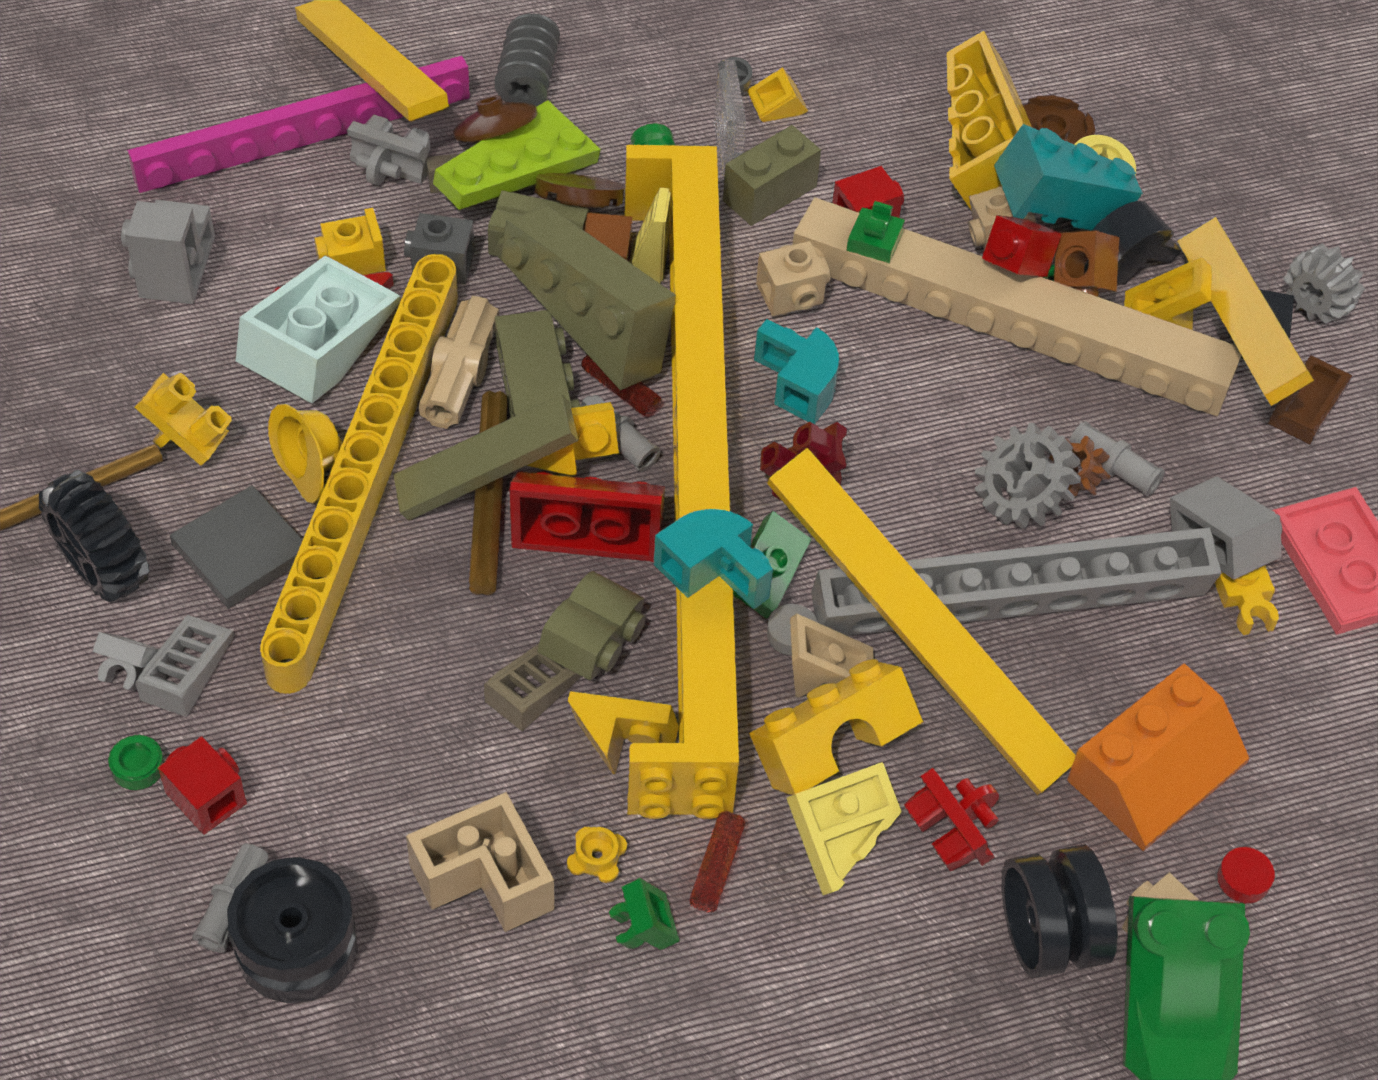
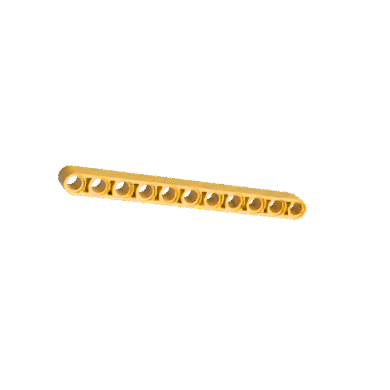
M442 254L424 256L414 267L262 638L260 653L267 684L279 693L291 694L298 692L307 686L312 677L430 375L436 343L439 337L445 336L457 306L456 266L449 257ZM303 617L308 618L305 620H297ZM284 659H293L292 661L286 663L280 662Z

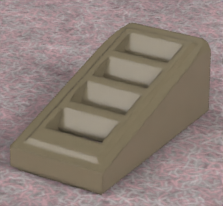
M539 644L502 668L484 684L485 703L522 732L582 677L538 653ZM543 663L556 675L551 678L538 667ZM531 675L542 685L537 688L526 678ZM518 686L528 695L522 698L513 690Z

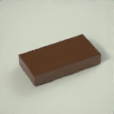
M1312 355L1307 359L1305 366L1314 381L1281 400L1268 422L1269 425L1311 445L1352 378L1351 374Z

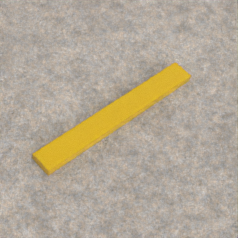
M808 448L768 479L767 484L1036 795L1042 793L1072 767L1076 755Z

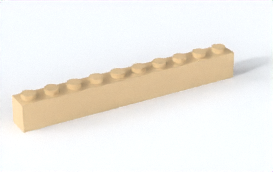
M815 197L794 232L792 245L811 241L818 257H824L827 261L830 278L1217 417L1242 356L1236 345L1040 276L1013 273L981 259L982 256L906 229L903 230L890 264L846 251L848 237L859 213Z

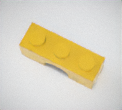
M876 659L863 661L853 666L849 670L850 676L840 682L824 684L811 690L807 694L808 700L798 706L782 708L766 716L764 719L765 724L749 734L772 788L794 795L814 787L839 772L832 755V739L839 726L846 721L850 723L857 740L881 747L921 724L923 720L902 668L878 662Z

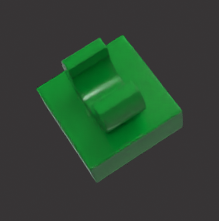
M875 201L872 210L862 207L848 237L846 251L890 264L903 234L905 220L891 216V205Z
M641 878L622 886L625 902L613 906L609 911L610 918L619 923L630 919L631 926L628 931L616 936L617 943L628 949H634L647 942L659 950H663L680 942L665 892Z

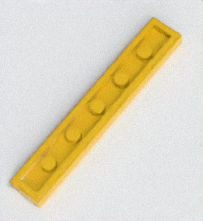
M314 0L295 7L297 20L409 121L449 107L447 93L340 0Z
M1217 218L1211 219L1179 239L1177 242L1189 262L1203 257L1211 265V302L1270 405L1278 403L1314 381Z

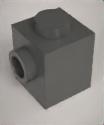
M419 213L415 231H407L404 244V256L411 258L412 272L417 262L424 256L442 254L454 262L457 283L466 284L475 252L473 220Z

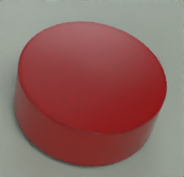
M1238 847L1232 849L1224 856L1218 868L1217 879L1222 891L1231 899L1241 903H1255L1262 900L1269 892L1275 879V871L1269 858L1262 852L1250 847Z

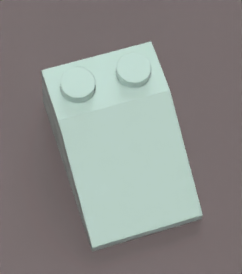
M325 255L240 316L236 362L304 400L314 403L342 380L398 306L401 296Z

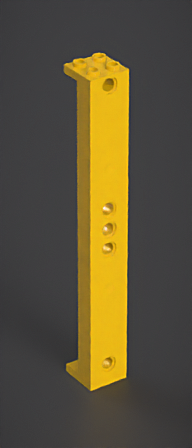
M626 145L625 216H631L632 221H644L659 188H668L669 192H671L669 220L670 291L676 295L671 318L674 522L684 515L698 510L720 509L730 511L717 146ZM718 576L689 598L676 587L679 743H632L630 745L627 815H641L649 819L664 818L668 815H694L701 819L733 815L739 767L733 589Z

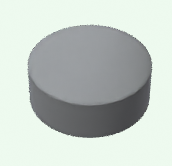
M782 605L776 608L769 617L767 627L768 641L775 650L782 654L792 656L790 618L799 614L818 623L813 612L802 605Z

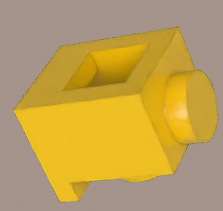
M364 209V216L321 223L322 236L314 237L318 260L326 255L361 275L386 271L383 239L374 209Z

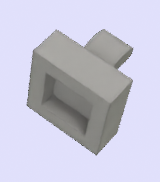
M99 632L92 652L110 658L103 661L100 665L98 680L112 683L116 670L123 666L127 673L123 688L136 691L135 682L143 671L142 668H145L160 648L120 635Z

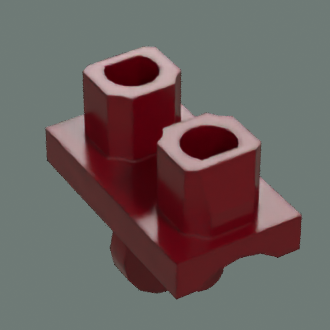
M810 421L797 429L793 435L792 447L787 449L776 441L763 447L760 470L771 477L808 448L841 485V470L847 466L842 450V441L847 435V428L835 422L821 429ZM772 490V495H773L774 497H776L777 499H779L780 501H782V500L777 496V494Z

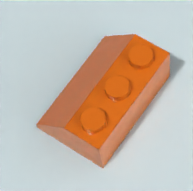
M1183 663L1077 750L1067 781L1142 851H1145L1246 765L1250 757L1223 697Z

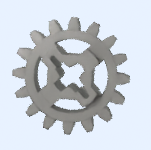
M1029 423L1024 434L1016 426L1010 427V438L1006 441L999 436L993 438L998 448L994 452L983 450L981 455L988 461L987 466L975 469V474L983 481L975 487L976 492L984 499L982 505L1003 524L1008 525L1013 520L1020 528L1026 529L1030 518H1033L1040 526L1044 525L1045 513L1050 510L1055 515L1060 516L1062 511L1058 503L1062 499L1073 501L1075 498L1068 490L1069 485L1081 482V477L1073 470V468L1081 464L1080 459L1071 451L1073 446L1063 435L1059 436L1052 427L1047 426L1041 431L1035 423ZM1045 451L1053 455L1054 463L1048 461L1044 455ZM1001 487L1007 489L1006 492L1011 496L1010 500L1004 498Z

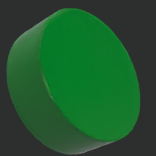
M144 735L128 736L117 742L111 749L108 764L113 779L121 787L129 790H142L152 786L160 779L158 767L164 763V758L159 744L152 738Z

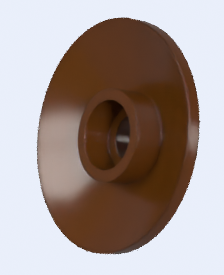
M500 95L489 96L476 103L478 111L462 120L453 130V134L456 140L462 142L497 137L528 124L536 118L538 111L533 104L523 102L503 103Z

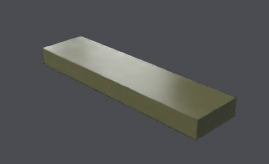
M560 394L393 474L400 514L410 521L579 441L570 402Z

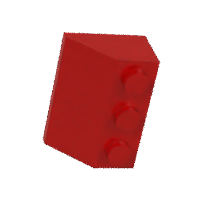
M518 472L510 484L512 548L654 562L655 535L662 531L665 486L651 485L646 482L609 481L596 477L557 476L546 472Z

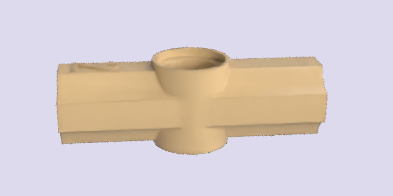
M471 296L469 300L461 301L447 337H439L436 343L431 363V376L419 404L420 416L426 418L432 426L448 429L450 425L459 424L473 386L479 387L483 381L488 362V347L495 332V316H499V309L492 306L486 298Z

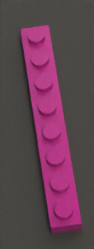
M462 55L419 67L424 74L447 93L448 104L470 98L469 70ZM366 82L127 151L134 182L139 193L347 134V129L353 121L365 124L373 115L386 118L389 121L404 116Z

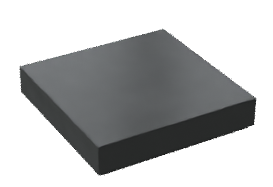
M253 485L169 535L172 546L227 609L291 570L303 541Z

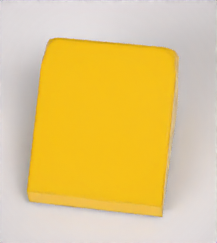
M783 67L747 90L762 122L798 116L808 112L796 84Z

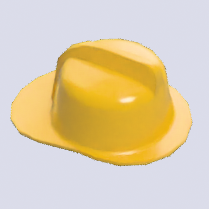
M279 404L271 411L268 421V436L271 450L278 465L293 481L301 496L307 502L316 503L322 494L324 473L333 467L343 442L338 436L333 422L321 411H297L288 404Z

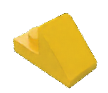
M1199 257L1126 290L1124 306L1193 330V309L1211 301L1212 267L1203 257Z
M611 402L571 408L579 441L526 466L567 475H576L575 460L618 454L615 414Z
M572 691L569 693L568 703L576 722L612 774L617 772L624 739H628L632 743H675L679 726L672 705Z

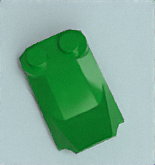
M1129 896L1122 1065L1128 1068L1139 1080H1232L1237 1075L1244 948L1248 944L1250 936L1249 923L1245 917V903Z

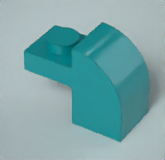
M766 319L757 330L754 361L779 373L777 375L774 405L807 422L811 421L816 424L834 397L839 366L837 347L833 340L817 327L806 339L792 329L782 327Z
M720 509L698 510L684 515L655 535L654 566L687 598L718 576L753 609L770 597L773 568L767 557L760 550L750 548L753 524L744 517Z

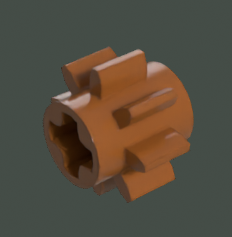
M1084 436L1080 444L1071 443L1067 440L1073 446L1071 451L1082 461L1081 467L1083 469L1077 473L1079 471L1078 466L1073 468L1081 477V482L1069 485L1068 490L1075 497L1079 490H1088L1093 496L1096 495L1095 487L1100 484L1102 479L1106 480L1111 477L1102 466V463L1110 458L1109 454L1103 448L1094 450V442L1088 436ZM1050 455L1049 459L1054 462L1053 455Z

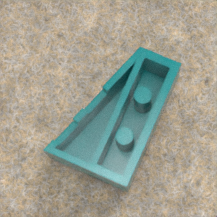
M1022 124L994 165L1011 212L1015 218L1024 219L1028 212L1043 214L1041 219L1045 223L1054 224L1061 217L1073 219L1071 224L1075 228L1093 230L1112 211L1127 203L1138 201L1143 194L1135 177L1136 172L1129 163L1120 158L1111 160L1098 155L1094 149L1086 144L1078 143L1074 145L1064 141L1047 128L1037 130Z

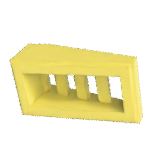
M659 188L632 245L629 259L632 265L658 283L663 281L668 253L671 192H669L668 188Z

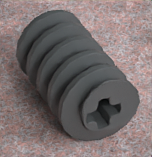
M528 13L520 15L510 22L500 55L498 72L495 76V89L503 101L529 103L536 107L545 102L550 85V77L552 76V67L555 63V54L557 53L560 40V30L557 24L549 17Z

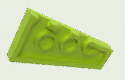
M547 100L536 107L538 115L528 124L509 133L482 140L435 169L433 184L461 210L499 197L501 191L514 192L536 184L538 174H566L598 163L601 149Z

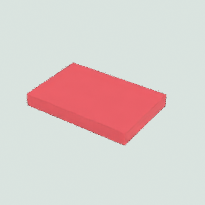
M1357 487L1272 510L1280 516L1282 524L1281 543L1336 635L1378 623V520Z

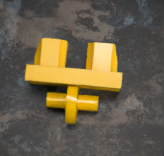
M162 373L134 408L160 430L153 439V443L162 448L172 440L201 466L209 460L229 432L227 427L232 421L231 416L219 406L211 405L206 410L192 398L196 393L195 384L184 374L178 373L169 378L166 374Z

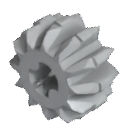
M1323 243L1313 246L1306 252L1303 251L1296 256L1283 278L1289 285L1286 294L1294 295V299L1297 302L1295 310L1304 309L1307 312L1309 321L1320 318L1321 321L1327 324L1335 321L1337 318L1348 315L1355 309V305L1359 302L1358 299L1365 288L1359 282L1364 272L1354 269L1351 265L1354 256L1344 258L1339 246L1328 249Z

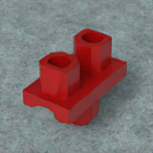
M934 768L922 774L920 777L925 787L916 792L904 806L922 832L944 817L954 827L931 843L948 870L951 872L975 858L981 866L995 858L988 848V842L972 822V820L978 818L983 826L989 829L999 821L991 809L999 799V793L994 786L987 784L975 788L970 779L965 778L956 785V789L963 797L958 802Z

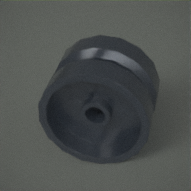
M1086 844L1052 851L1049 862L1038 853L1005 860L1001 882L1005 919L1015 954L1023 970L1031 979L1063 973L1069 960L1078 969L1113 962L1117 953L1118 939L1116 911L1105 872L1092 849Z
M301 857L275 859L252 870L235 888L227 908L228 932L234 947L237 965L244 979L250 987L262 996L288 1004L313 1001L334 990L350 973L358 952L356 925L351 895L341 877L321 862Z

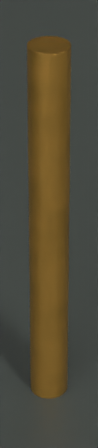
M154 443L91 470L87 474L91 475L96 482L101 483L102 487L162 462L163 458L157 445ZM39 493L0 509V531L41 514L39 510Z

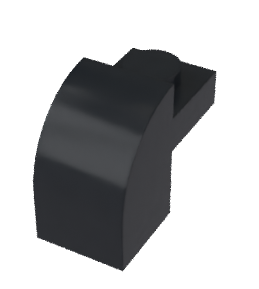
M1145 201L1130 202L1115 209L1092 230L1119 237L1117 282L1125 285L1148 258L1171 264L1182 251L1171 239L1174 232Z

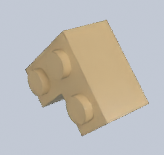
M507 792L406 835L410 868L432 910L480 888L483 889L505 932L554 910V879Z

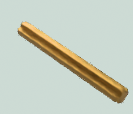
M489 390L482 395L479 433L507 420L508 404L507 395L504 392ZM503 477L475 489L469 589L475 595H491L496 591Z

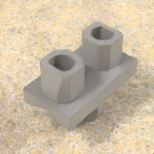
M373 115L365 124L353 121L347 129L348 136L351 137L352 141L350 160L356 162L357 166L366 168L367 182L378 186L381 185L386 176H390L396 179L401 177L422 184L427 177L426 158L430 151V139L426 131L413 127L407 131L404 137L393 133V124L388 119Z

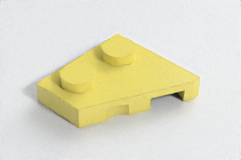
M883 762L786 798L822 895L835 892L845 883L843 881L844 877L857 861L863 860L876 845L877 836L882 831L888 830L902 812Z

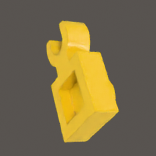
M1264 565L1237 579H1232L1221 571L1222 574L1214 584L1224 608L1238 606L1240 612L1236 624L1239 631L1243 635L1250 634L1254 625L1252 617L1262 619L1268 632L1274 631L1279 614L1276 607L1269 602L1272 599L1275 588L1266 566Z

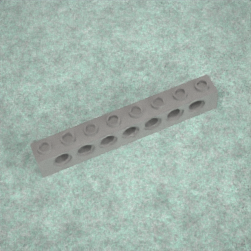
M1210 527L906 560L960 623L1202 596L1209 591L1222 574ZM841 568L818 570L811 590L814 613L818 623L846 636L893 630Z

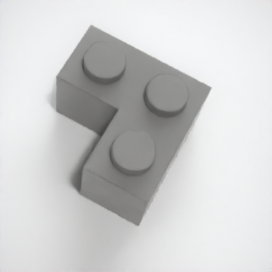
M155 200V203L137 201L131 219H125L123 223L121 242L123 247H128L130 255L128 265L130 278H135L139 298L187 304L194 303L215 239L210 206L165 200Z

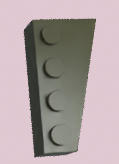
M548 205L506 220L501 260L620 390L661 372L676 298L673 292Z

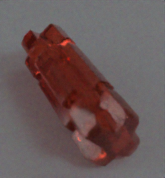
M588 354L583 358L581 362L582 369L595 377L623 401L630 404L640 414L650 417L660 406L661 397L645 386L644 383L638 382L620 390Z
M729 811L718 814L689 899L692 907L707 913L717 910L746 824L745 819L741 815L733 814Z

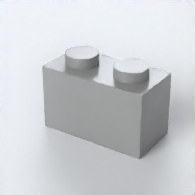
M1218 476L1170 497L1172 531L1210 527L1220 569L1232 579H1237L1282 557V524L1280 516Z

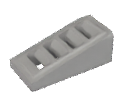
M187 615L145 666L135 682L140 701L187 717L234 638L233 630ZM193 633L213 639V641L209 645L192 639L191 636ZM187 647L201 652L202 655L196 657L182 651ZM178 661L192 667L188 671L174 666V664ZM169 675L181 679L179 684L165 679Z

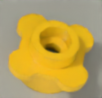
M583 827L579 829L575 835V852L567 858L568 870L574 875L586 873L597 876L603 883L614 881L619 875L617 867L619 857L627 850L625 838L619 834H614L604 827ZM599 851L602 853V856L594 858L592 853Z

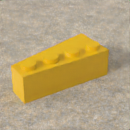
M985 31L980 32L947 52V89L951 96L948 120L952 125L949 153L953 157V167L949 168V178L970 210L969 196L1002 186L994 167L995 163L1022 124L1032 127L1008 69Z

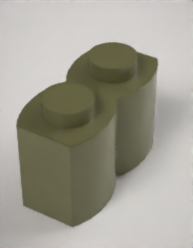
M591 571L579 582L570 597L563 601L549 617L543 627L537 652L588 680L594 679L602 669L609 672L620 656L623 643L626 640L631 643L634 642L645 624L646 616L641 613L645 598Z

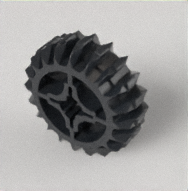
M75 470L68 475L63 474L48 483V487L39 492V510L42 513V520L49 529L48 533L55 540L57 548L64 555L66 562L71 565L75 573L92 589L95 595H99L105 601L112 602L119 598L127 597L138 590L141 584L149 580V564L146 561V553L140 546L141 540L135 535L132 524L127 521L122 509L118 508L112 496L104 491L101 483L96 482L91 475Z

